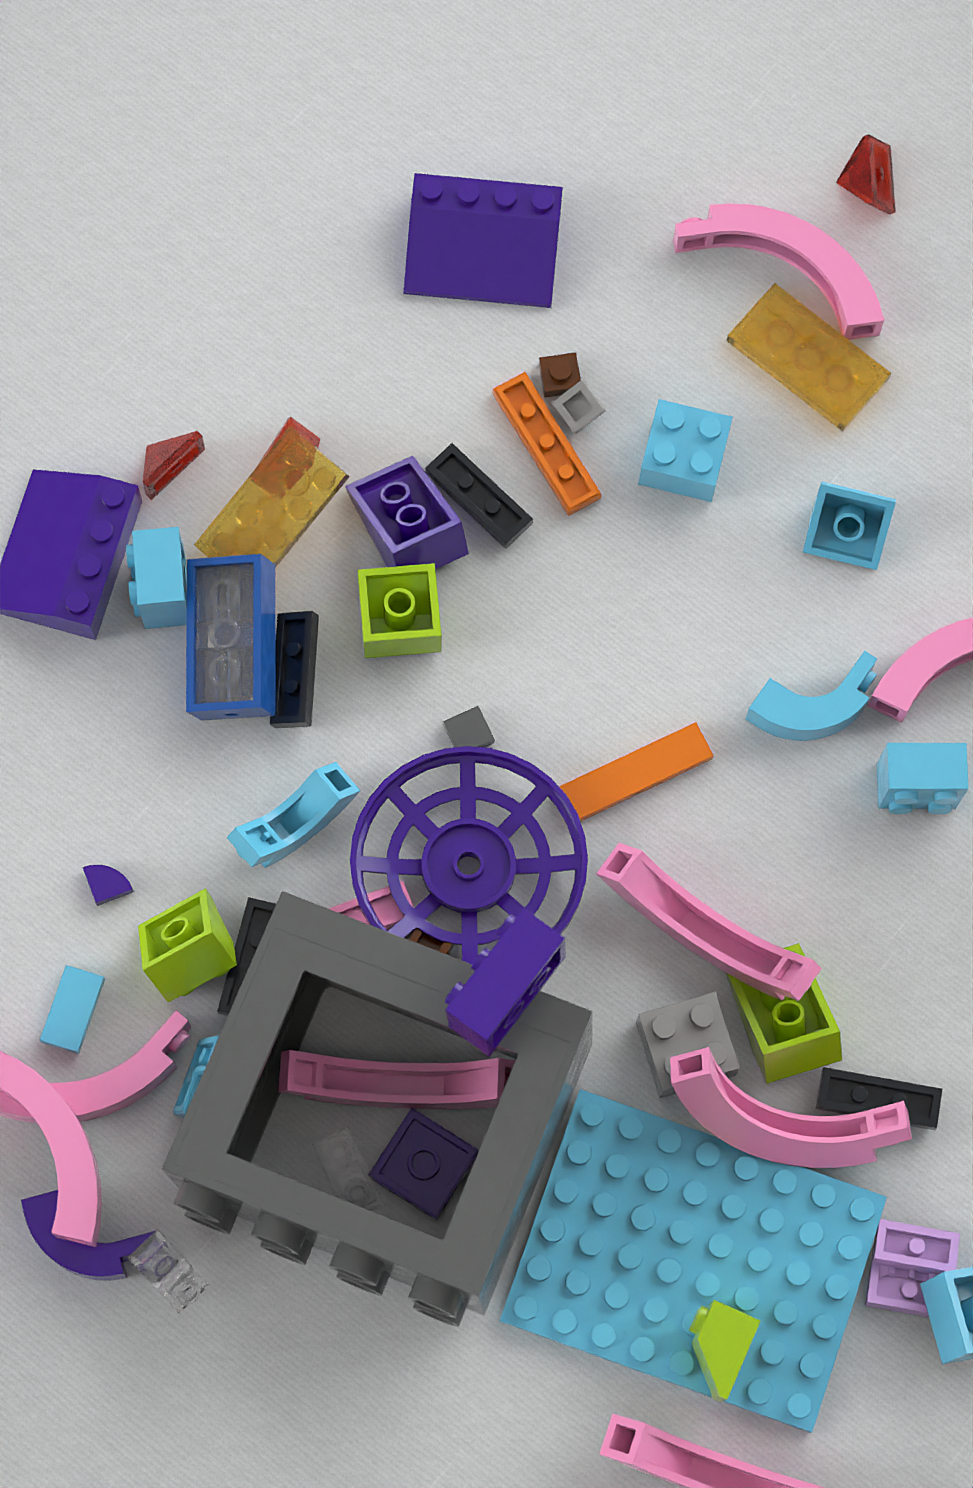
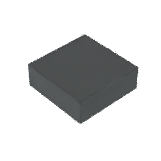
M479 706L443 721V726L453 747H487L495 743V739Z

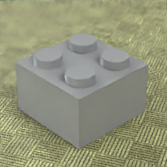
M716 992L638 1014L636 1025L659 1098L676 1094L671 1084L670 1057L709 1047L717 1065L727 1078L737 1075L740 1066Z

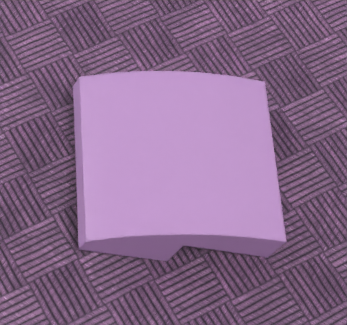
M880 1219L874 1241L865 1306L929 1317L920 1284L942 1272L956 1270L960 1233Z

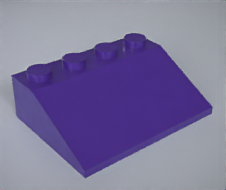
M414 173L403 294L551 308L563 187Z
M33 469L0 563V614L96 640L126 552V545L129 543L142 504L138 485L102 475Z

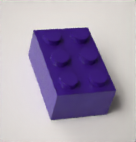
M525 908L522 909L517 917L511 914L503 922L497 932V936L500 939L492 950L484 948L471 966V969L475 972L465 985L462 982H458L445 999V1003L448 1004L445 1010L449 1027L489 1057L566 958L565 938Z

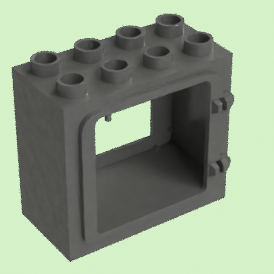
M282 891L162 1167V1170L179 1188L173 1203L186 1210L184 1215L187 1218L225 1234H230L237 1216L255 1223L251 1235L262 1241L260 1247L302 1265H306L313 1247L333 1255L329 1267L338 1271L336 1275L338 1279L372 1294L382 1296L389 1278L409 1285L412 1289L408 1299L415 1302L413 1309L443 1323L459 1327L466 1309L485 1316L592 1047V1011L540 991L495 1049L499 1053L515 1058L516 1061L444 1239H439L251 1162L281 1094L279 1092L281 1052L287 1050L299 1051L323 992L327 988L332 987L463 1038L449 1027L445 1010L448 1004L445 1003V999L458 982H462L465 985L475 972L471 969L472 964Z

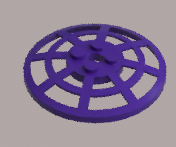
M473 746L444 748L421 755L402 765L384 779L369 797L358 817L352 836L350 852L352 886L359 908L368 924L402 938H405L418 928L423 933L439 941L449 942L453 945H462V961L473 964L478 956V945L492 943L500 939L497 936L499 928L484 933L477 932V912H482L498 905L509 916L512 914L517 917L523 908L534 915L546 896L551 873L575 870L574 884L569 901L561 917L552 927L553 930L561 935L570 924L580 905L587 878L588 854L586 838L579 816L567 795L551 777L534 764L513 754L492 748ZM460 763V787L436 792L422 799L417 804L400 788L408 780L427 770L448 764ZM475 763L489 764L507 769L526 778L536 787L521 803L499 791L476 787ZM547 797L557 807L567 824L573 842L574 854L550 855L546 836L532 815ZM389 799L404 817L400 820L392 834L387 850V858L363 856L364 843L369 827L380 807ZM460 800V819L448 822L440 828L425 815L428 811L441 804ZM476 800L496 804L511 814L499 827H496L487 821L476 819ZM414 825L428 840L423 850L422 860L399 859L402 843L408 831ZM522 825L527 828L534 840L538 852L537 858L516 859L509 838ZM464 857H473L480 863V868L476 873L467 875L458 869V862ZM363 872L387 874V882L392 897L399 910L405 916L389 930L380 922L370 904L364 886ZM539 874L535 892L526 907L522 906L508 893L513 885L515 875ZM399 875L423 877L424 884L430 894L415 908L410 905L403 893ZM442 905L450 910L461 913L462 933L443 930L429 923L426 919Z

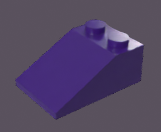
M413 455L345 486L351 501L387 567L435 563L436 570L469 554L462 521Z

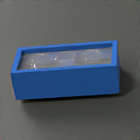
M262 554L187 559L186 712L200 720L275 716V564Z

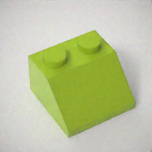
M435 563L357 570L365 658L442 652Z
M206 888L138 925L142 969L168 1003L180 996L189 995L198 986L214 977L217 978L225 975L231 968L237 965L234 943Z
M713 1300L707 1308L702 1305L700 1309L698 1308L689 1332L695 1334L692 1346L712 1398L721 1403L727 1400L760 1320L716 1300Z

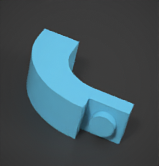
M864 650L841 685L834 691L818 697L798 695L769 678L749 707L745 720L766 733L788 740L809 741L836 734L856 720L865 709L869 697L863 693H866L877 676L872 671L877 658Z
M337 762L315 769L304 783L274 810L258 819L235 827L227 836V839L236 848L238 855L247 861L251 867L262 864L266 868L297 850L325 828L348 806L361 790Z

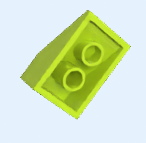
M799 943L783 948L805 956ZM726 973L750 1046L766 1084L842 1061L840 1030L816 978L799 1001L787 996L782 1001Z

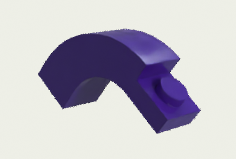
M58 1190L21 1199L28 1229L37 1245L55 1263L75 1275L102 1281L128 1278L124 1262L130 1260L132 1266L145 1264L155 1260V1253L163 1251L160 1235L156 1231L111 1243L97 1242L96 1247L56 1238L51 1232L57 1210Z

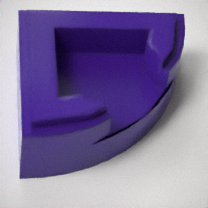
M105 865L82 867L97 906L134 892L128 879L112 867Z

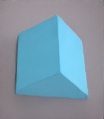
M821 481L815 498L803 552L877 570L896 499Z

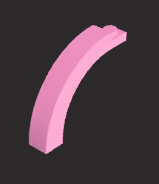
M728 203L710 205L708 217L705 220L693 217L675 224L673 236L675 253L718 247H741L771 254L795 266L817 285L835 313L843 341L880 335L884 317L875 291L865 273L853 257L837 241L807 221L768 207Z
M973 618L942 627L922 638L905 651L882 677L867 706L899 722H903L913 702L932 681L950 669L973 660Z
M618 843L596 873L633 908L679 943L724 972L783 1001L785 996L799 1001L822 969L813 959L771 944L726 919L679 885L640 849Z
M176 1010L135 1055L119 1066L88 1079L50 1084L67 1102L80 1122L109 1115L146 1096L177 1069L174 1061L167 1055L171 1051L176 1054L185 1046L191 1037L187 1032L192 1027L189 1021ZM0 1092L1 1116L23 1122L37 1123L34 1117L18 1102Z
M709 1047L670 1057L671 1084L689 1113L717 1138L752 1156L791 1166L810 1168L847 1167L876 1162V1148L895 1145L912 1139L909 1115L904 1101L848 1115H801L773 1108L744 1093L723 1073Z
M287 1050L281 1052L279 1092L305 1096L307 1100L371 1107L411 1109V1107L413 1109L496 1108L516 1060L494 1058L458 1063H394L346 1059Z
M0 1051V1092L18 1102L34 1117L50 1145L55 1161L58 1180V1201L51 1233L56 1238L96 1247L101 1226L102 1193L97 1161L87 1134L70 1106L47 1080L23 1062Z
M612 1414L600 1451V1455L683 1488H824L737 1460L671 1435L649 1424Z

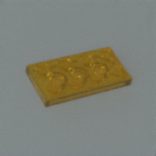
M776 283L769 288L733 328L726 340L842 432L891 376V372Z
M289 426L195 542L194 546L208 558L262 554L273 562L276 568L350 476L295 428Z

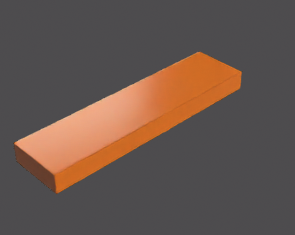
M526 372L493 388V396L567 515L570 516L600 500L602 496L600 490Z
M697 722L559 787L569 798L581 822L712 760L714 755Z

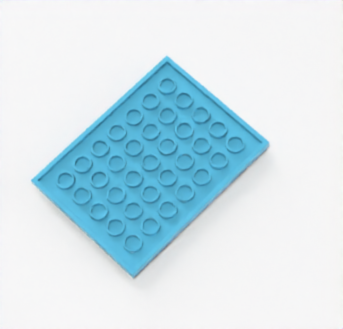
M580 1089L500 1322L712 1398L692 1346L695 1334L689 1332V1328L698 1308L700 1309L701 1305L707 1308L713 1300H716L760 1320L730 1395L723 1402L812 1433L887 1197L804 1167L771 1162L752 1156L713 1135Z

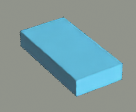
M68 965L65 966L40 1037L41 1043L73 1053H80L105 981L104 976Z

